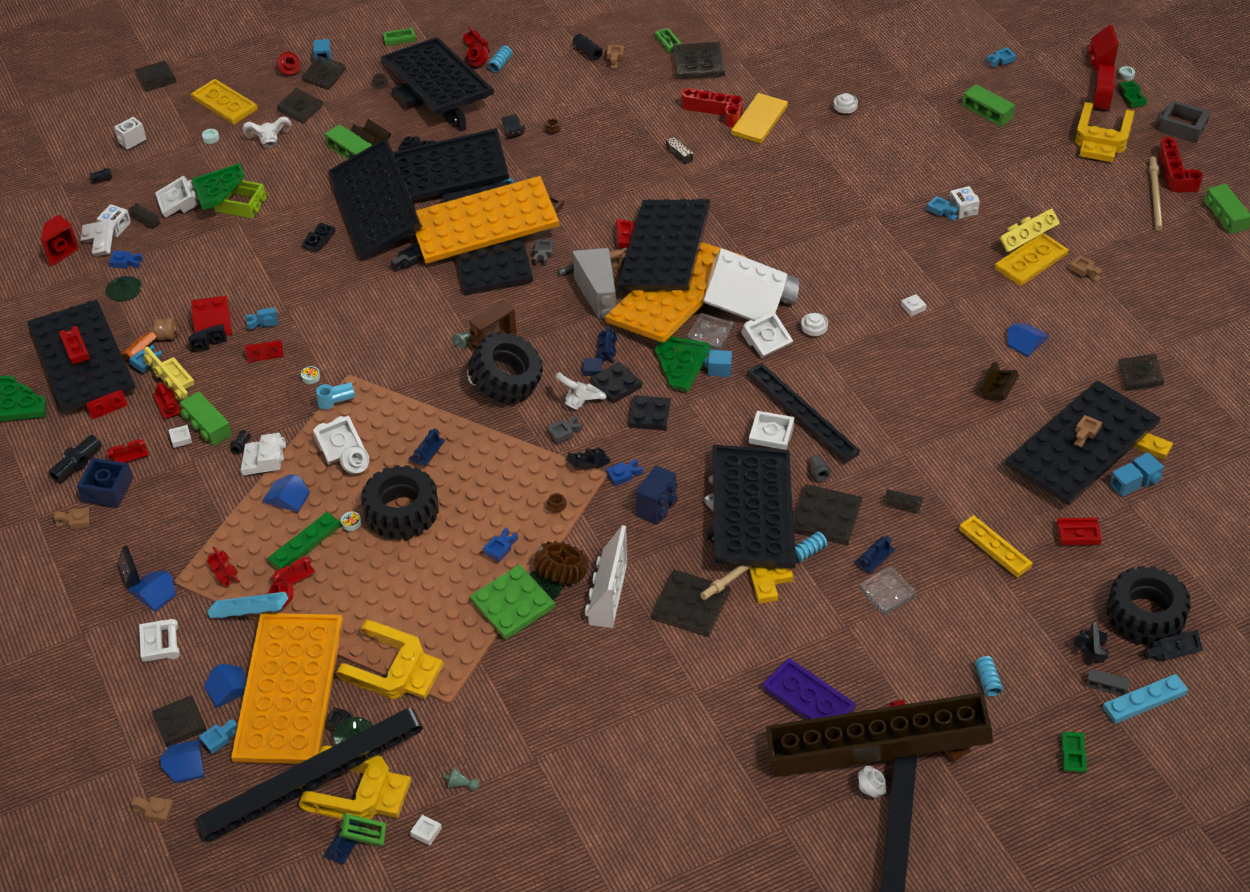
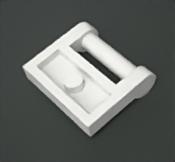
M168 619L139 624L142 662L164 658H179L180 651L177 648L176 630L178 629L177 620ZM163 630L168 631V648H163Z

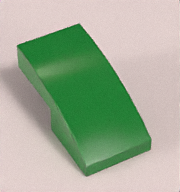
M1136 82L1118 83L1124 100L1131 108L1147 105V99L1140 93V86Z
M1062 731L1061 746L1064 772L1086 773L1085 733Z

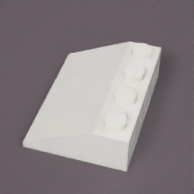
M721 248L714 258L703 302L755 321L764 313L776 312L784 290L787 273Z
M623 525L603 548L602 555L597 558L596 568H598V572H594L593 584L595 585L594 588H590L589 600L591 602L586 605L585 616H588L589 625L609 628L614 626L627 568L626 526Z

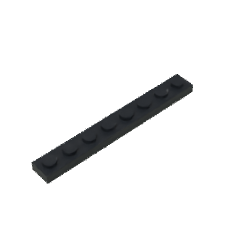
M762 362L747 370V376L844 464L859 455L860 449Z

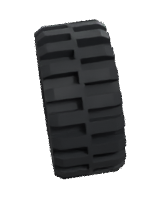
M498 332L497 335L496 333L489 334L480 341L469 360L468 373L471 376L470 379L476 385V389L483 393L484 397L487 399L489 397L496 403L509 404L511 402V404L523 402L530 397L542 377L543 365L541 357L538 356V351L536 348L533 349L531 347L532 344L529 341L526 342L523 340V337L514 336L513 333L505 334V332ZM494 361L509 365L517 375H511L502 371Z
M394 465L393 468L386 467L382 472H376L373 478L370 477L362 490L361 501L365 521L369 528L374 530V533L379 536L384 535V538H395V540H401L402 538L411 539L414 535L419 536L423 534V530L427 531L432 526L431 523H434L437 519L439 503L435 482L430 478V475L424 471L422 472L417 467L411 468L409 465H404V467ZM401 497L415 500L404 507H390L386 505L391 500Z
M1138 566L1137 569L1133 567L1126 570V573L1122 572L1119 574L1117 579L1113 581L1107 601L1106 614L1109 617L1110 624L1112 626L1115 625L1114 629L1119 634L1122 633L1125 639L1134 640V643L1139 645L1145 643L1146 646H1153L1152 642L1158 639L1182 633L1191 607L1190 594L1188 590H1185L1186 586L1183 582H1179L1178 577L1174 574H1168L1167 570H1158L1154 566L1149 568ZM1137 599L1151 600L1159 604L1164 611L1148 612L1137 607L1132 601Z

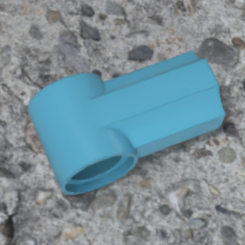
M352 383L334 387L324 384L316 389L317 402L321 409H330L336 402L355 398Z

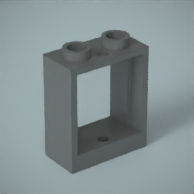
M1172 100L1169 106L1166 105L1163 115L1159 117V132L1197 143L1208 125L1211 112ZM1173 115L1182 119L1195 122L1196 125L1193 126L1184 122L1171 119L1170 116Z

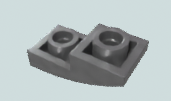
M787 274L784 290L780 298L783 303L795 305L799 290V278Z

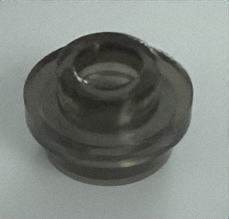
M376 74L372 79V84L377 88H383L388 84V79L384 74Z

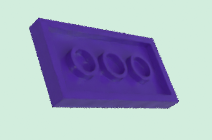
M790 658L762 684L764 691L806 720L852 713L856 709V703Z

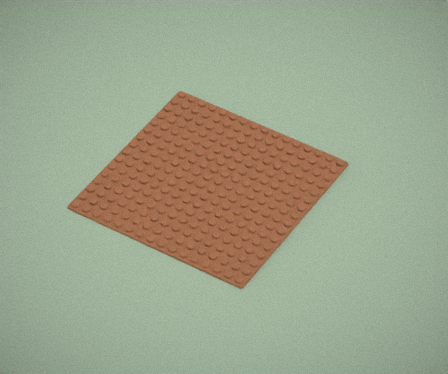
M347 375L339 385L352 383L355 398L336 402L330 409L319 408L283 451L284 461L281 462L280 470L264 473L175 579V584L213 602L216 600L268 594L273 584L270 577L277 570L268 563L267 558L326 512H329L340 522L341 517L345 513L356 512L361 517V526L357 530L347 531L343 529L341 524L339 529L304 555V557L308 556L310 558V565L316 573L293 584L294 597L292 601L277 612L267 611L262 613L342 615L343 624L337 656L386 678L400 649L378 642V639L370 637L364 632L361 633L360 629L364 621L371 620L416 636L420 641L424 654L441 659L444 662L427 696L443 703L451 704L499 636V632L471 602L470 595L519 564L537 581L540 575L539 571L535 570L534 558L538 547H541L543 543L546 544L547 541L552 543L554 541L558 543L564 542L606 481L607 473L595 468H574L566 460V457L353 375ZM349 415L364 449L369 455L368 467L361 473L351 474L343 469L340 461L328 465L323 452L320 451L313 436V429L322 423L328 424L337 417ZM434 428L440 432L439 437L445 439V442L425 467L410 461L409 458L428 435V432ZM394 465H399L400 467L409 465L411 468L417 467L422 472L424 471L430 475V478L434 480L437 489L439 513L437 514L436 521L431 523L432 526L427 531L423 530V534L419 536L414 535L411 539L384 538V535L379 536L374 533V530H371L365 521L361 501L363 487L370 477L373 478L376 472H382L386 467L393 468ZM289 474L301 477L310 494L299 512L263 503V499L274 481ZM554 493L562 494L567 501L566 508L559 512L551 511L547 507V500L550 495ZM401 497L391 500L386 505L390 507H404L415 500ZM504 528L509 529L508 536H512L515 532L518 534V540L511 544V550L498 562L485 555L483 548L494 536L500 537ZM213 546L219 551L224 550L230 558L228 562L238 571L236 575L240 580L239 583L236 580H232L231 584L227 587L220 585L215 573L207 563V557L215 553L212 548ZM245 614V616L259 622L260 614Z

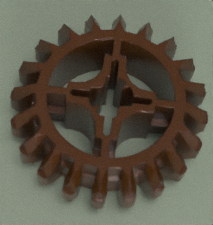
M547 541L546 544L543 543L541 547H538L535 553V570L539 571V575H544L545 579H551L552 582L556 581L559 584L565 583L566 585H569V583L576 584V582H581L588 570L589 561L587 556L583 554L582 550H577L576 546H571L570 543L565 544L563 541L561 543L557 541L552 543Z

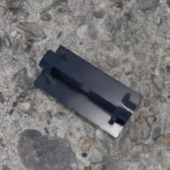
M607 325L606 331H601L598 335L599 347L597 348V358H602V362L610 359L614 363L617 335L611 330L609 325Z
M435 428L430 430L419 447L414 450L409 460L426 467L445 442V439L439 437L440 432Z
M887 535L880 537L855 561V564L871 574L895 551V548L890 546L891 538Z
M349 821V824H350V825H354V826H358V827H363V826H361V825H358V824L355 823V822H350V821ZM340 828L324 857L344 865L358 841L339 837L340 832H342V828ZM348 830V832L362 835V833Z

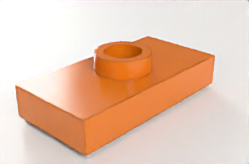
M154 332L144 333L121 354L124 361L129 360L139 351H144V348L157 337Z

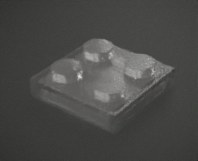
M701 313L688 333L687 339L709 343L712 350H722L734 329V323Z
M892 566L861 582L858 588L884 616L916 598L917 592Z

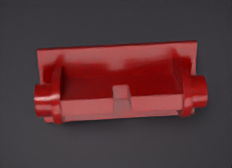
M468 26L469 32L463 35L464 42L470 47L474 44H481L490 53L487 47L489 45L483 37L480 38V34Z
M281 340L244 345L248 363L284 357Z
M158 383L153 397L163 418L167 419L181 414V409L172 390L167 389L165 384Z
M122 389L86 403L87 411L90 412L92 420L128 406Z
M144 439L128 442L127 447H124L122 444L112 448L109 447L110 449L106 450L110 461L123 463L149 456Z
M213 546L212 548L215 553L207 557V563L215 573L220 585L227 587L231 584L232 580H236L239 583L240 580L236 575L238 571L228 562L230 558L224 550L219 551Z
M302 556L301 559L293 562L292 566H286L278 571H274L270 579L274 583L277 579L284 578L295 584L316 572L310 565V558Z

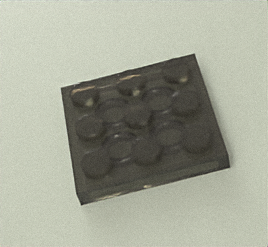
M720 42L673 45L677 79L725 76Z
M805 484L794 516V533L810 537L816 532H821L827 541L848 546L863 497Z
M674 569L651 614V619L709 638L731 592V587L725 586L724 590L720 593L713 594L708 599L703 600L700 594L709 588L713 581Z

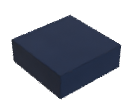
M584 358V376H594L602 371V358Z

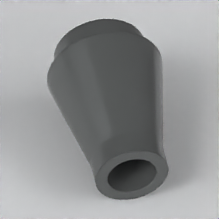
M812 455L809 461L813 478L819 482L826 481L830 477V467L819 455Z

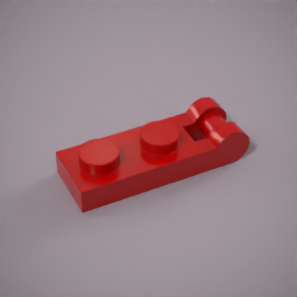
M77 326L71 327V330L59 331L72 365L90 359Z

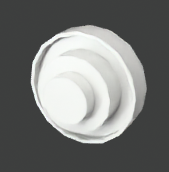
M848 93L838 95L834 99V108L840 113H852L858 107L857 98Z
M819 313L807 314L802 318V331L810 336H820L827 331L828 320Z
M352 445L345 448L341 453L340 462L345 471L351 474H358L368 467L369 455L363 447Z
M865 766L858 772L859 788L864 794L874 798H879L885 794L887 787L885 778L880 771L871 766Z

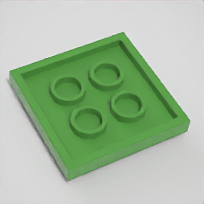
M520 564L470 595L471 602L505 640L556 608L555 602Z

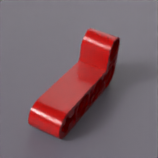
M1099 64L1093 109L1110 111L1115 85L1116 66Z
M686 88L681 91V107L685 110L725 116V125L734 127L743 115V98L738 95Z
M1172 137L1162 138L1158 156L1167 188L1175 193L1199 191L1203 173L1197 169H1184L1176 140Z

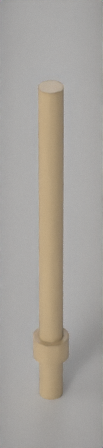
M1151 157L1149 174L1151 175L1155 229L1160 231L1162 230L1158 181L1160 172L1157 158Z
M740 565L720 580L716 579L710 584L709 588L700 594L701 598L706 600L713 594L720 593L728 583L752 566Z

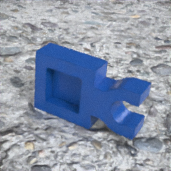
M114 250L109 265L114 268L127 269L128 266L140 268L139 261H143L142 254L132 255L128 251Z
M634 459L628 465L622 462L606 469V473L613 485L618 486L631 481L632 475L638 476L643 474L642 466L638 467V461Z
M504 528L500 537L494 536L485 545L483 553L500 562L511 550V544L518 540V534L514 532L512 536H508L509 529Z

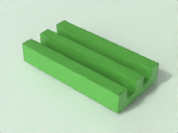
M413 28L383 32L385 46L416 42Z
M669 28L655 32V38L668 53H672V50L674 52L677 51V48L683 49V44Z
M346 813L342 815V832H340L339 837L379 847L383 846L386 823ZM349 821L379 828L380 832L350 825ZM348 830L379 837V839L348 832Z

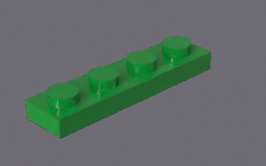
M329 512L324 513L267 558L268 563L277 570L286 566H292L293 562L306 555L339 529L341 522Z

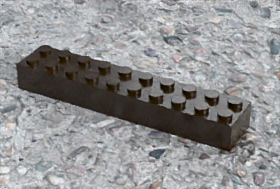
M984 692L766 726L770 762L774 777L993 743L992 727Z

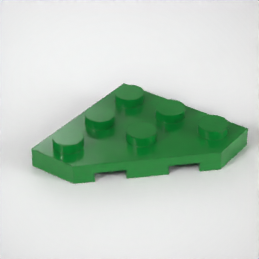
M240 163L192 178L202 210L220 205L245 178Z
M670 336L664 343L658 342L655 351L672 389L689 392L711 349L709 343Z
M11 375L0 376V421L46 417L47 402L43 396H38L26 385L18 383Z

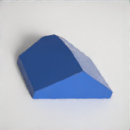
M1014 323L1008 329L1007 346L1029 357L1049 338V335L1029 324Z
M289 474L274 481L265 495L263 503L299 512L310 491L301 477Z
M164 570L146 574L140 579L139 584L133 585L128 589L130 594L154 612H157L176 596L172 576Z
M220 664L211 670L204 688L215 707L219 708L244 695L248 676L242 667Z
M200 739L170 745L160 756L161 768L174 783L204 778Z

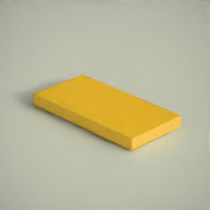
M216 79L191 93L193 100L233 125L258 110L257 104Z
M758 93L731 130V135L761 144L788 107V101Z
M1042 233L995 263L994 269L1019 286H1022L1065 257L1069 249Z

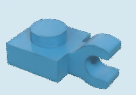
M936 196L927 204V210L939 216L945 214L951 221L958 218L955 215L958 208L951 206L950 201Z
M275 307L257 310L258 314L245 316L248 329H253L259 324L261 328L279 325Z
M233 719L229 720L221 728L216 724L199 736L200 741L211 754H214L230 742L228 737L236 736L238 725Z

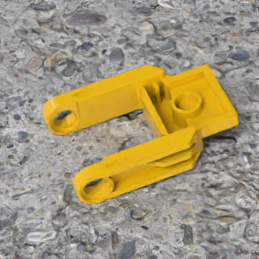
M1085 102L1075 142L1082 146L1080 156L1113 162L1115 153L1119 154L1126 149L1135 111L1126 109L1121 131L1117 132L1113 129L1088 126L1093 103Z
M365 620L360 629L361 633L364 632L368 636L378 639V642L400 649L388 671L387 678L345 663L340 664L336 676L344 682L392 700L402 697L404 693L426 699L444 665L443 660L424 654L418 637L371 620Z
M322 746L319 753L333 746ZM377 755L348 770L363 774L355 800L306 791L303 792L299 801L300 808L307 812L342 819V815L345 813L367 819H373V816L376 814L398 818L411 784V777L389 772V767L382 756Z

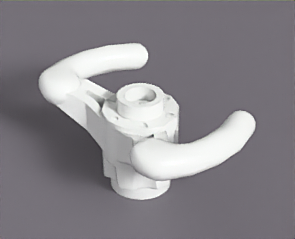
M280 117L272 124L264 123L257 125L247 122L243 125L242 131L247 138L252 139L253 134L249 132L251 130L260 137L261 144L264 147L272 148L277 144V134L285 124L283 132L288 133L292 124L287 117Z
M560 372L556 374V378L569 387L565 397V404L578 410L579 407H582L585 400L606 399V394L593 385H586L579 381L576 383Z

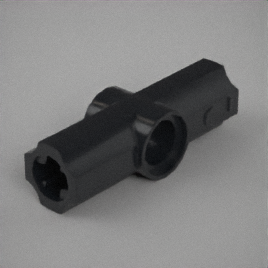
M91 434L77 447L66 449L62 455V460L48 471L49 476L59 484L75 470H83L88 464V459L102 447L101 442Z

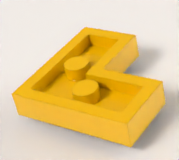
M765 566L749 568L758 604L778 601L775 584L793 582L791 568Z

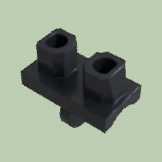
M1092 623L1088 631H1081L1079 635L1074 637V645L1084 652V664L1090 666L1094 661L1103 663L1108 658V650L1100 648L1107 641V633L1099 631V624Z

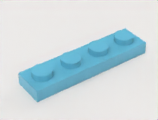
M286 592L216 600L207 613L210 618L219 617L222 619L234 615L260 614L267 611L277 612L282 609L288 597Z
M1174 674L1104 703L1103 710L1111 721L1117 724L1185 696L1188 689L1177 674Z

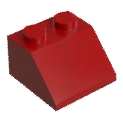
M1108 25L1093 36L1090 45L1087 46V54H1090V64H1093L1094 71H1098L1099 64L1115 65L1119 43L1113 25Z
M58 214L44 223L41 243L48 265L52 267L79 250L71 223Z
M227 295L191 300L195 333L212 326L224 324L226 335H232L231 310Z

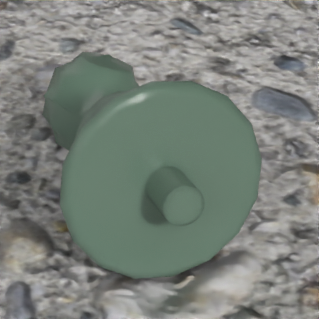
M470 328L468 332L454 333L452 335L454 345L462 349L466 347L471 336Z
M455 767L451 775H445V778L449 779L448 789L468 786L470 790L475 791L480 786L477 779L473 778L469 781Z

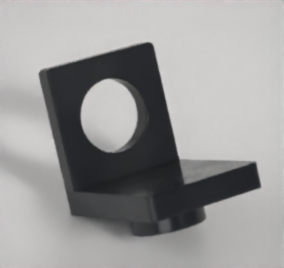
M517 114L501 118L508 139L524 134L525 125L521 126Z

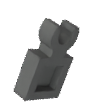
M537 239L534 248L535 264L539 260H543L544 265H547V257H552L555 247L554 240Z
M574 416L567 423L563 419L548 426L547 432L558 444L573 437V432L581 431L583 423L577 424L578 417Z

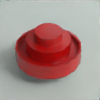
M481 44L472 45L466 54L468 64L476 68L482 67L488 59L487 48Z
M292 52L282 53L276 62L278 70L286 76H292L297 73L301 65L298 56Z
M279 578L271 585L268 594L286 592L288 600L282 608H284L294 597L293 584L289 580Z

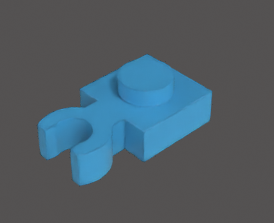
M1006 47L995 51L994 55H988L986 62L991 61V67L997 66L998 63L1005 65L1016 61L1017 55Z
M150 346V350L160 359L162 351L160 350L155 353V346ZM143 350L129 358V364L142 373L151 368L143 359Z

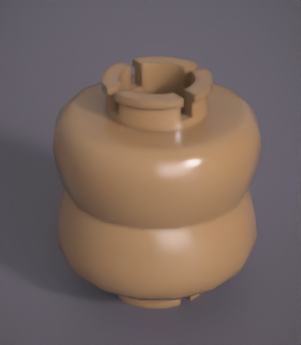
M158 318L154 321V325H151V332H154L158 341L165 339L173 340L176 334H179V326L172 318Z

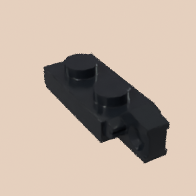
M418 242L399 251L398 255L391 260V268L395 272L424 259Z
M1192 630L1158 639L1152 642L1153 647L1143 649L1142 651L1144 658L1156 656L1157 660H1168L1202 651L1203 647L1198 630Z

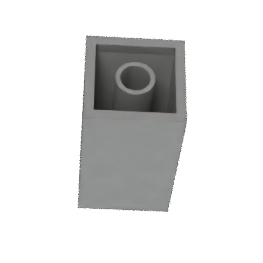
M609 248L573 251L575 281L597 318L605 319V316L616 307V294Z

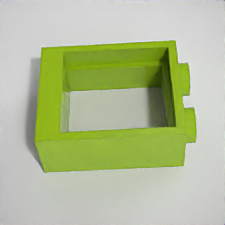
M242 180L220 205L214 207L215 212L253 219L256 212L259 211L262 202L266 200L267 194L264 190V185ZM233 194L252 197L249 203L230 200Z

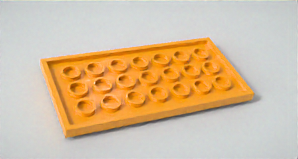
M541 176L416 210L423 227L415 231V235L426 264L558 227L560 223Z
M701 242L689 290H632L605 316L606 323L664 343L704 304L703 299L713 261L721 248Z
M260 613L231 756L233 762L300 764L319 754L323 741L343 624L342 615Z

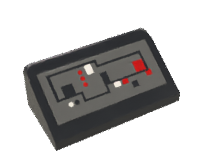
M124 545L117 566L125 587L139 584L140 578L129 548Z

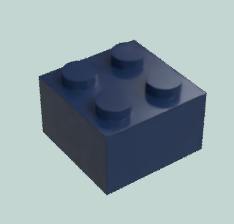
M92 458L77 485L82 502L119 507L133 480L129 464Z
M655 465L636 490L637 517L655 525H658L661 519L666 518L668 510L676 504L678 499L676 495L678 487L676 473Z

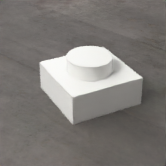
M917 294L901 300L902 308L910 316L926 310V304Z
M188 425L169 429L173 448L192 443Z
M422 815L410 831L411 837L430 846L442 829L440 823Z

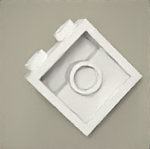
M182 176L155 192L161 212L165 217L174 214L179 209L185 213L198 205L197 200L199 198L194 190L195 187L192 180L188 181L185 176Z
M775 312L770 314L764 313L757 320L746 322L741 331L749 346H754L761 359L793 343L792 338Z
M757 411L749 436V443L787 450L794 429V417Z
M349 415L337 417L333 422L319 424L313 429V436L320 451L323 452L328 465L340 461L341 453L349 446L358 445L364 448Z
M280 433L261 435L260 442L245 444L241 465L242 474L250 475L280 470L281 462L284 461L283 448H286L285 438L281 437Z

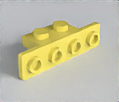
M1049 209L1032 219L1030 216L1020 221L1021 225L1019 226L1016 223L1008 227L1009 231L999 238L1006 252H1010L1055 227L1060 222L1053 209Z
M148 346L145 347L143 359L148 366L150 365L153 368L155 375L160 377L167 388L173 391L178 401L188 398V392L185 389L194 385L192 377L174 357L161 362Z

